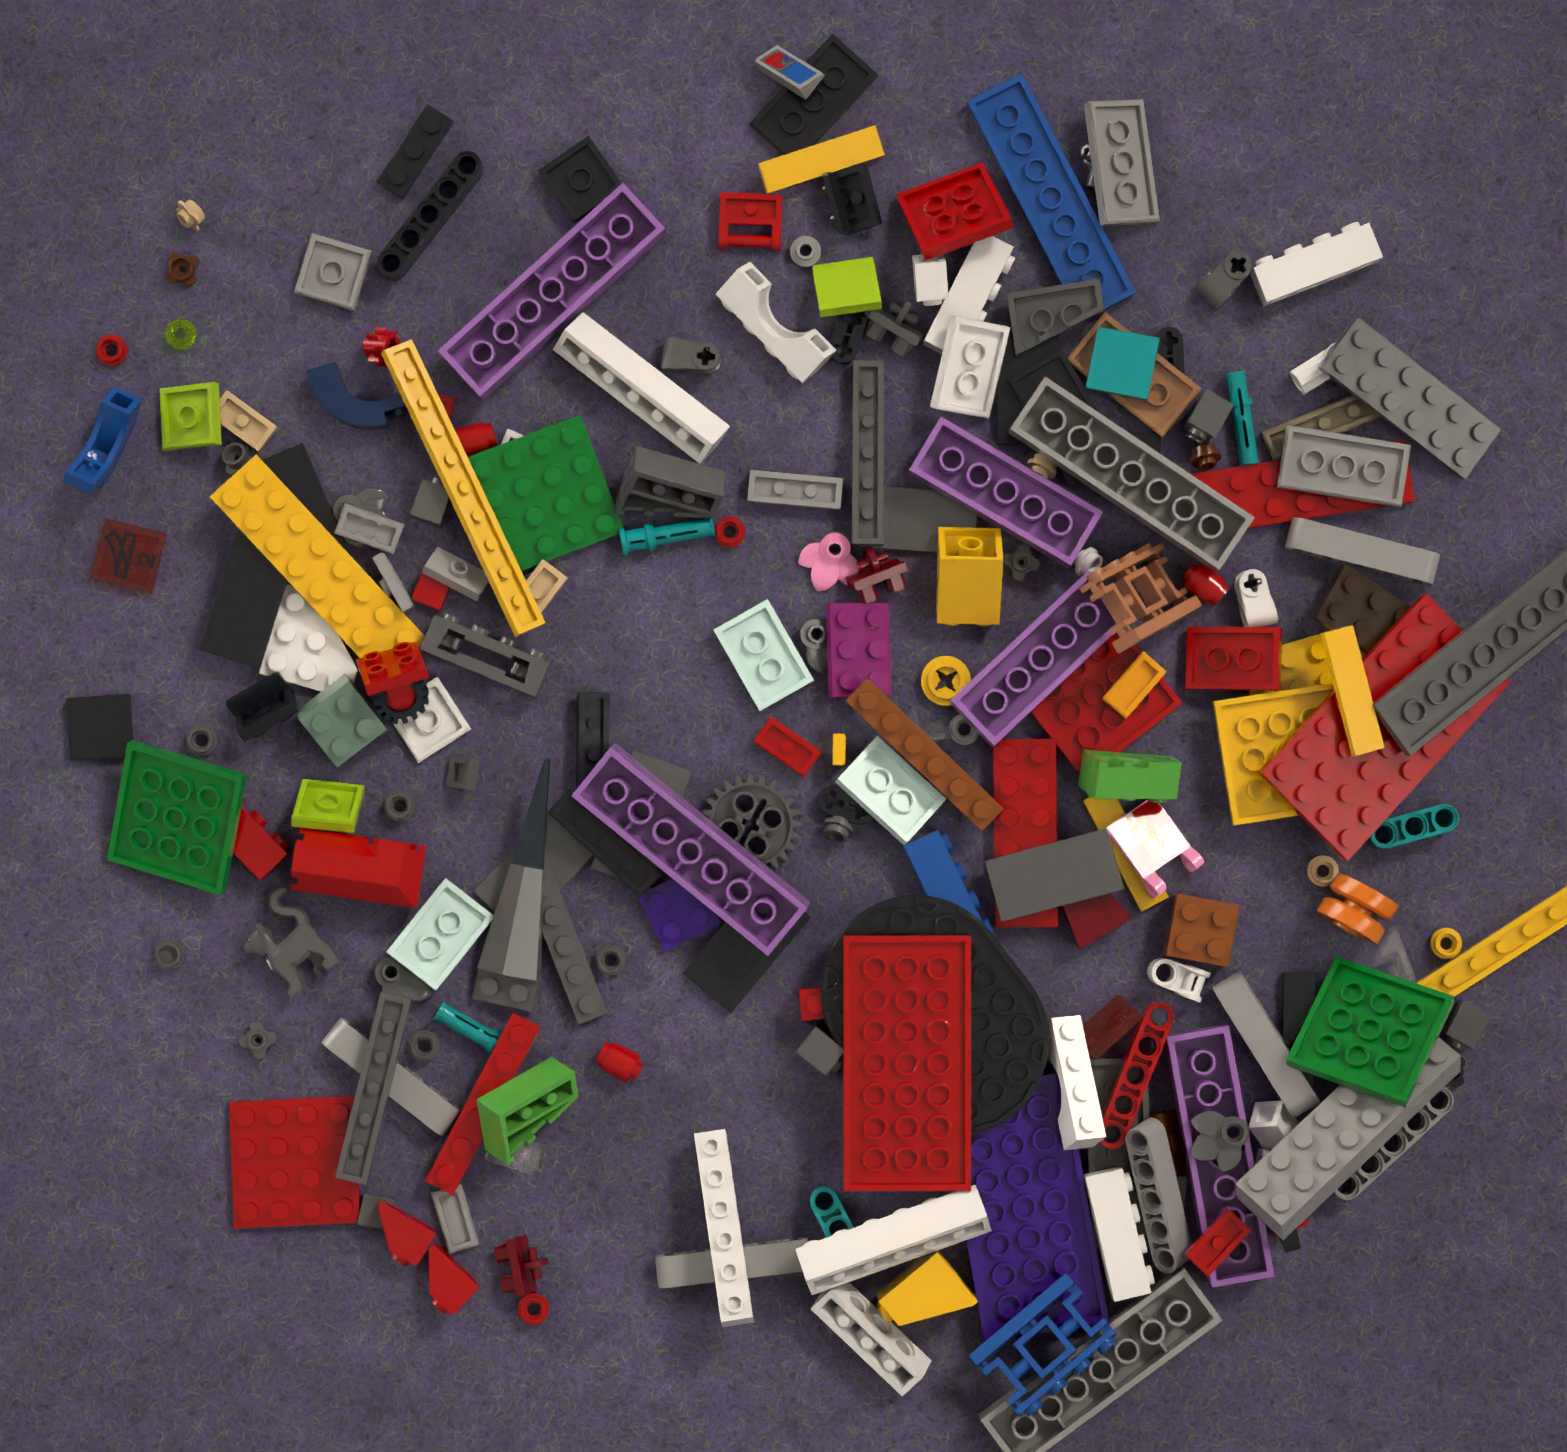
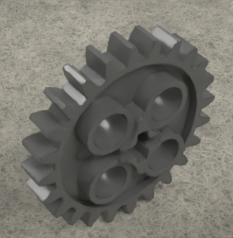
M753 772L749 773L747 781H744L742 776L737 774L736 784L726 779L724 781L726 790L724 791L722 788L716 787L714 791L718 798L708 797L706 801L712 806V809L705 808L702 810V813L708 816L709 820L722 830L723 823L734 822L738 826L739 833L731 838L738 842L748 824L744 818L749 820L755 813L760 801L765 799L767 803L756 821V825L759 828L754 827L751 830L743 847L767 867L770 862L775 868H778L779 860L777 857L780 856L782 859L788 860L790 856L785 849L795 850L797 845L791 839L800 838L802 835L794 830V827L803 824L802 820L794 819V816L801 811V808L791 807L796 797L786 798L784 794L787 792L788 787L785 786L778 790L776 788L778 779L775 778L768 784L766 783V774L764 773L759 781H755ZM743 794L752 797L754 801L753 808L750 810L742 809L738 805V797ZM776 810L779 812L781 823L777 825L769 824L765 819L766 811ZM753 837L762 838L766 843L765 851H753L750 847V839Z

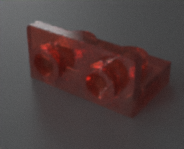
M1116 995L1083 1024L1088 1053L1095 1060L1143 1019L1136 1009L1131 1008L1121 995Z

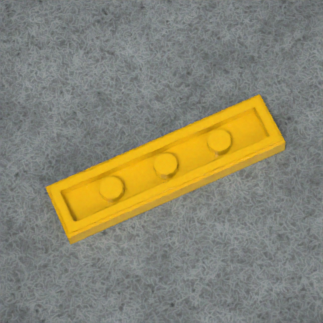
M874 125L758 163L757 165L766 193H771L822 176L824 173H832L885 154L876 126Z
M1353 625L1320 633L1351 756L1384 748Z
M1089 797L1083 800L1097 830L1107 828L1126 815L1118 799H1094ZM1110 836L1119 872L1140 912L1169 898L1166 890L1156 898H1151L1148 895L1141 878Z

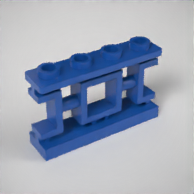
M1066 1273L969 1355L986 1377L997 1368H1000L1017 1388L1018 1391L1006 1402L1019 1417L1024 1414L1028 1417L1033 1415L1043 1406L1040 1402L1041 1399L1049 1393L1055 1396L1067 1385L1064 1381L1073 1372L1077 1376L1080 1375L1092 1364L1089 1359L1094 1354L1099 1352L1103 1355L1116 1344L1113 1338L1118 1334L1104 1318L1091 1328L1073 1307V1304L1084 1294ZM1068 1292L1071 1293L1062 1304L1072 1314V1317L1058 1328L1048 1315L1038 1323L1035 1321ZM1048 1326L1067 1350L1042 1369L1024 1346ZM1082 1326L1091 1338H1094L1101 1331L1104 1333L1073 1361L1069 1362L1068 1359L1077 1350L1067 1337ZM1020 1333L1023 1335L1013 1345L1024 1358L1011 1369L1008 1368L999 1356L990 1364L987 1362ZM1031 1368L1043 1380L1052 1372L1055 1374L1053 1378L1021 1404L1019 1400L1029 1393L1018 1380Z

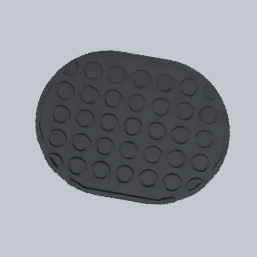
M903 895L889 898L866 908L849 921L832 943L821 976L820 991L823 1013L836 1043L843 1047V935H971V1133H979L993 1128L1019 1111L1038 1087L1047 1064L1049 1054L1047 1017L1038 994L990 930L976 916L963 907L945 899L928 895Z

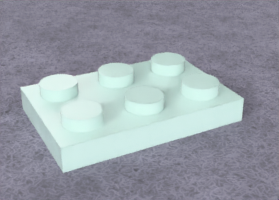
M768 599L714 629L717 638L759 711L764 710L814 681Z
M878 736L835 781L837 785L903 845L915 835L946 800L940 792Z
M445 878L386 952L433 990L437 991L489 926L494 915Z

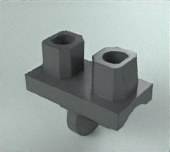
M909 301L905 303L903 308L893 302L891 303L888 310L897 315V317L884 309L872 310L868 316L871 320L865 334L878 342L882 340L887 329L898 335L890 349L902 357L913 346H917L925 335L904 322L905 320L915 326L919 319L909 312L913 305Z

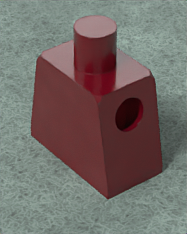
M1111 893L1061 906L1078 949L1084 948L1131 919L1129 913Z

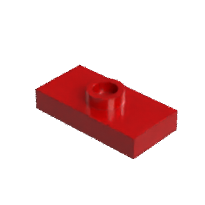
M771 716L753 741V743L803 778L822 753Z
M1226 1208L1188 1248L1184 1255L1209 1277L1252 1230L1229 1208Z

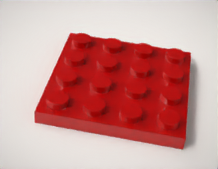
M1117 633L1111 635L1030 712L1051 739L1057 738L1058 749L1079 775L1083 749L1121 752L1183 703L1163 677L1126 719L1102 700V697L1142 653L1136 644L1118 654L1112 645L1114 641L1120 638Z
M355 1096L229 1102L234 1228L358 1222L360 1213V1184L335 1178Z

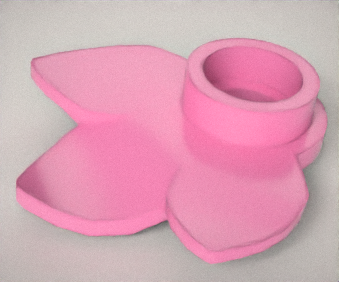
M838 532L829 533L822 538L821 542L810 543L805 546L798 560L799 565L812 568L811 581L818 592L829 589L837 580L847 585L845 577L859 572L856 566L858 561L850 554L851 546L848 538ZM836 543L840 545L841 551L837 554L831 553L829 550L831 544Z

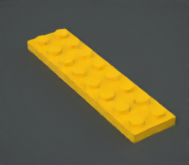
M257 454L210 496L218 507L359 658L372 651L383 652L393 649L395 645L402 642H417L418 647L422 645L425 635Z

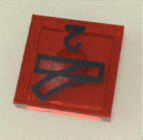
M105 518L90 579L153 594L168 534Z

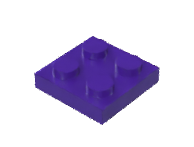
M673 878L645 891L641 897H638L665 952L721 924L716 913Z

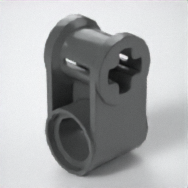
M1237 251L1231 253L1215 270L1213 269L1194 289L1217 311L1234 294L1251 272L1252 261L1250 257L1244 252ZM1240 261L1243 264L1241 269L1243 274L1240 271H1237L1235 274L1232 273L1231 268L1233 265L1231 262L1237 264Z
M664 338L660 370L671 372L673 369L678 370L677 373L710 375L717 372L722 363L721 356L717 347L713 344L682 338ZM706 352H710L714 360H709L708 365H703L699 357H704Z

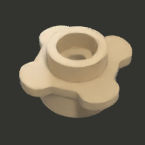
M180 200L177 202L179 207L176 209L178 220L186 228L192 227L198 232L200 230L198 225L205 219L203 211L192 200H187L185 203Z

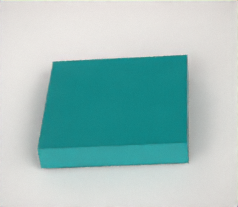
M1098 327L1086 389L1148 401L1160 338Z

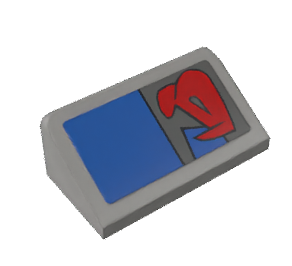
M778 45L754 61L760 72L805 100L825 76L819 70Z

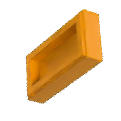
M1143 651L1102 697V700L1126 719L1167 671Z

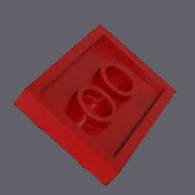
M1187 627L1185 689L1281 691L1282 628Z

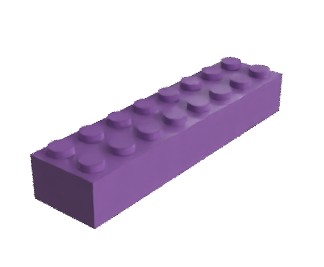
M622 183L438 350L439 354L482 401H485L666 236L664 226Z
M616 743L610 747L571 795L767 956H769L810 904V901Z
M1218 1025L1168 1034L1164 1046L1180 1135L1183 1141V1151L1199 1237L1226 1208H1229L1252 1230L1209 1277L1206 1276L1207 1284L1213 1288L1275 1277L1265 1223L1237 1199L1235 1184L1254 1167L1250 1138L1241 1146L1242 1156L1240 1162L1233 1169L1222 1172L1219 1168L1217 1159L1203 1161L1191 1156L1193 1143L1197 1136L1201 1134L1191 1123V1119L1194 1116L1207 1111H1215L1225 1118L1236 1116L1246 1122L1230 1028L1228 1025ZM1236 1126L1229 1127L1227 1135L1230 1138L1236 1137L1238 1135V1128Z

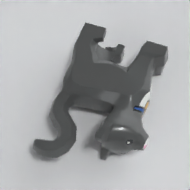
M281 886L275 888L270 893L268 906L271 912L280 918H294L296 921L295 929L285 939L277 943L271 929L263 921H260L255 925L256 929L249 935L244 948L249 954L263 956L271 970L289 983L287 992L293 997L306 986L304 977L298 968L301 962L306 959L311 960L314 964L313 971L319 977L339 962L340 958L331 945L318 935L305 911L299 906H284L281 904V898L287 892V889Z

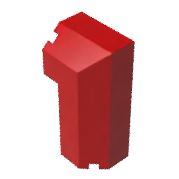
M300 827L299 833L305 835L303 840H296L291 877L297 878V884L291 883V890L412 908L419 907L428 846L418 844V851H416L417 844L374 838L372 844L373 838Z

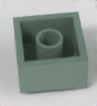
M346 673L300 707L296 713L299 721L336 767H339L387 730L384 721Z

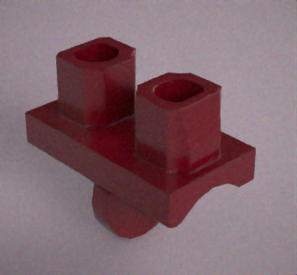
M867 548L864 550L865 559L856 562L860 572L845 577L847 585L854 589L860 601L866 604L879 598L875 584L884 581L886 589L890 593L904 589L905 580L903 573L908 570L905 562H900L897 557L888 560L885 551L875 555L872 548Z
M527 1234L506 1240V1243L494 1248L498 1264L510 1262L512 1273L502 1275L500 1279L503 1293H516V1297H520L538 1290L536 1280L542 1278L540 1267L549 1263L547 1257L538 1258L536 1247L529 1248Z

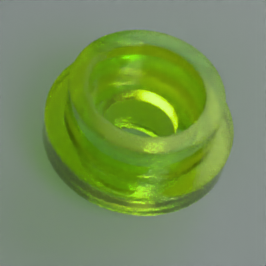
M175 319L168 324L165 338L174 349L186 350L195 343L197 331L190 321ZM178 329H185L186 335L184 338L177 339L175 337Z

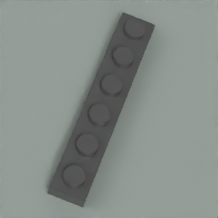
M853 360L852 546L883 547L884 361Z
M516 847L509 849L512 858ZM545 854L542 935L575 1020L579 1025L608 1012Z
M380 992L335 1178L363 1185L368 1184L413 1000L411 998Z

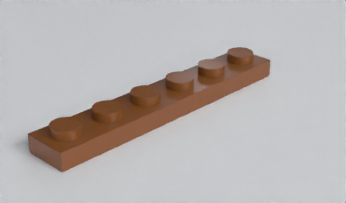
M868 678L845 700L981 831L1004 809Z

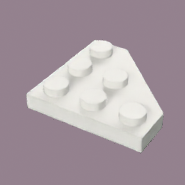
M287 584L259 674L269 676L278 671L287 682L317 691H323L345 673L355 684L358 668L341 637L292 585Z

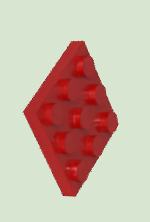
M983 162L896 194L899 207L925 261L1014 228L1012 218Z

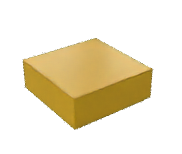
M833 733L832 766L845 765L846 735Z

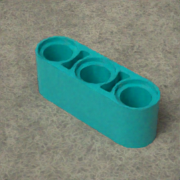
M1441 804L1390 817L1380 825L1388 830V840L1383 844L1379 843L1375 838L1374 832L1367 841L1374 848L1384 849L1446 833L1455 829L1458 825L1459 814L1453 806ZM1439 810H1444L1449 816V822L1445 827H1440L1435 821L1436 813ZM1409 818H1414L1419 824V830L1415 835H1410L1405 829L1406 821Z
M820 1185L812 1190L810 1194L811 1208L826 1237L832 1236L829 1226L836 1220L845 1222L847 1230L854 1228L833 1188L828 1185ZM820 1192H828L832 1195L833 1202L828 1208H820L815 1204V1198Z

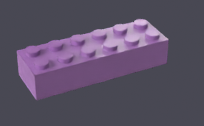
M940 417L908 472V475L946 496L997 528H1001L1002 531L1029 545L1067 569L1072 566L1103 511L943 417Z
M1089 570L949 701L991 747L995 746L1112 635L1109 629L1117 624L1101 598L1092 602L1090 596L1093 595L1091 590L1082 594L1079 589L1088 583L1086 576L1091 574Z

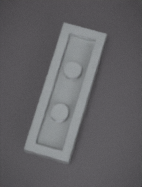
M750 470L747 502L840 510L843 478Z

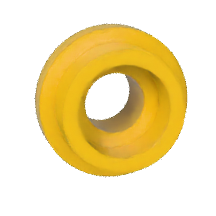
M1441 928L1433 933L1430 939V947L1437 957L1451 959L1459 954L1462 948V939L1454 929ZM1444 937L1449 938L1451 941L1450 948L1446 950L1440 945Z

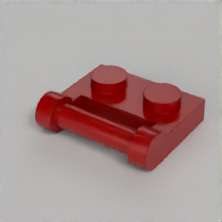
M720 192L718 249L728 250L729 246L771 248V251H781L782 194ZM729 226L772 227V236L728 234Z

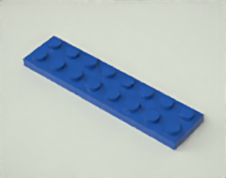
M1023 74L968 100L967 106L1059 284L1100 278L1105 310L1135 295L1136 292L1102 226H1100L1095 212Z

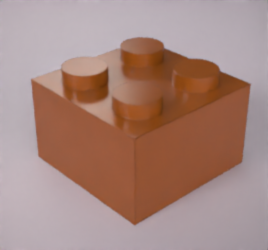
M1178 893L1173 894L1163 955L1229 967L1240 905Z

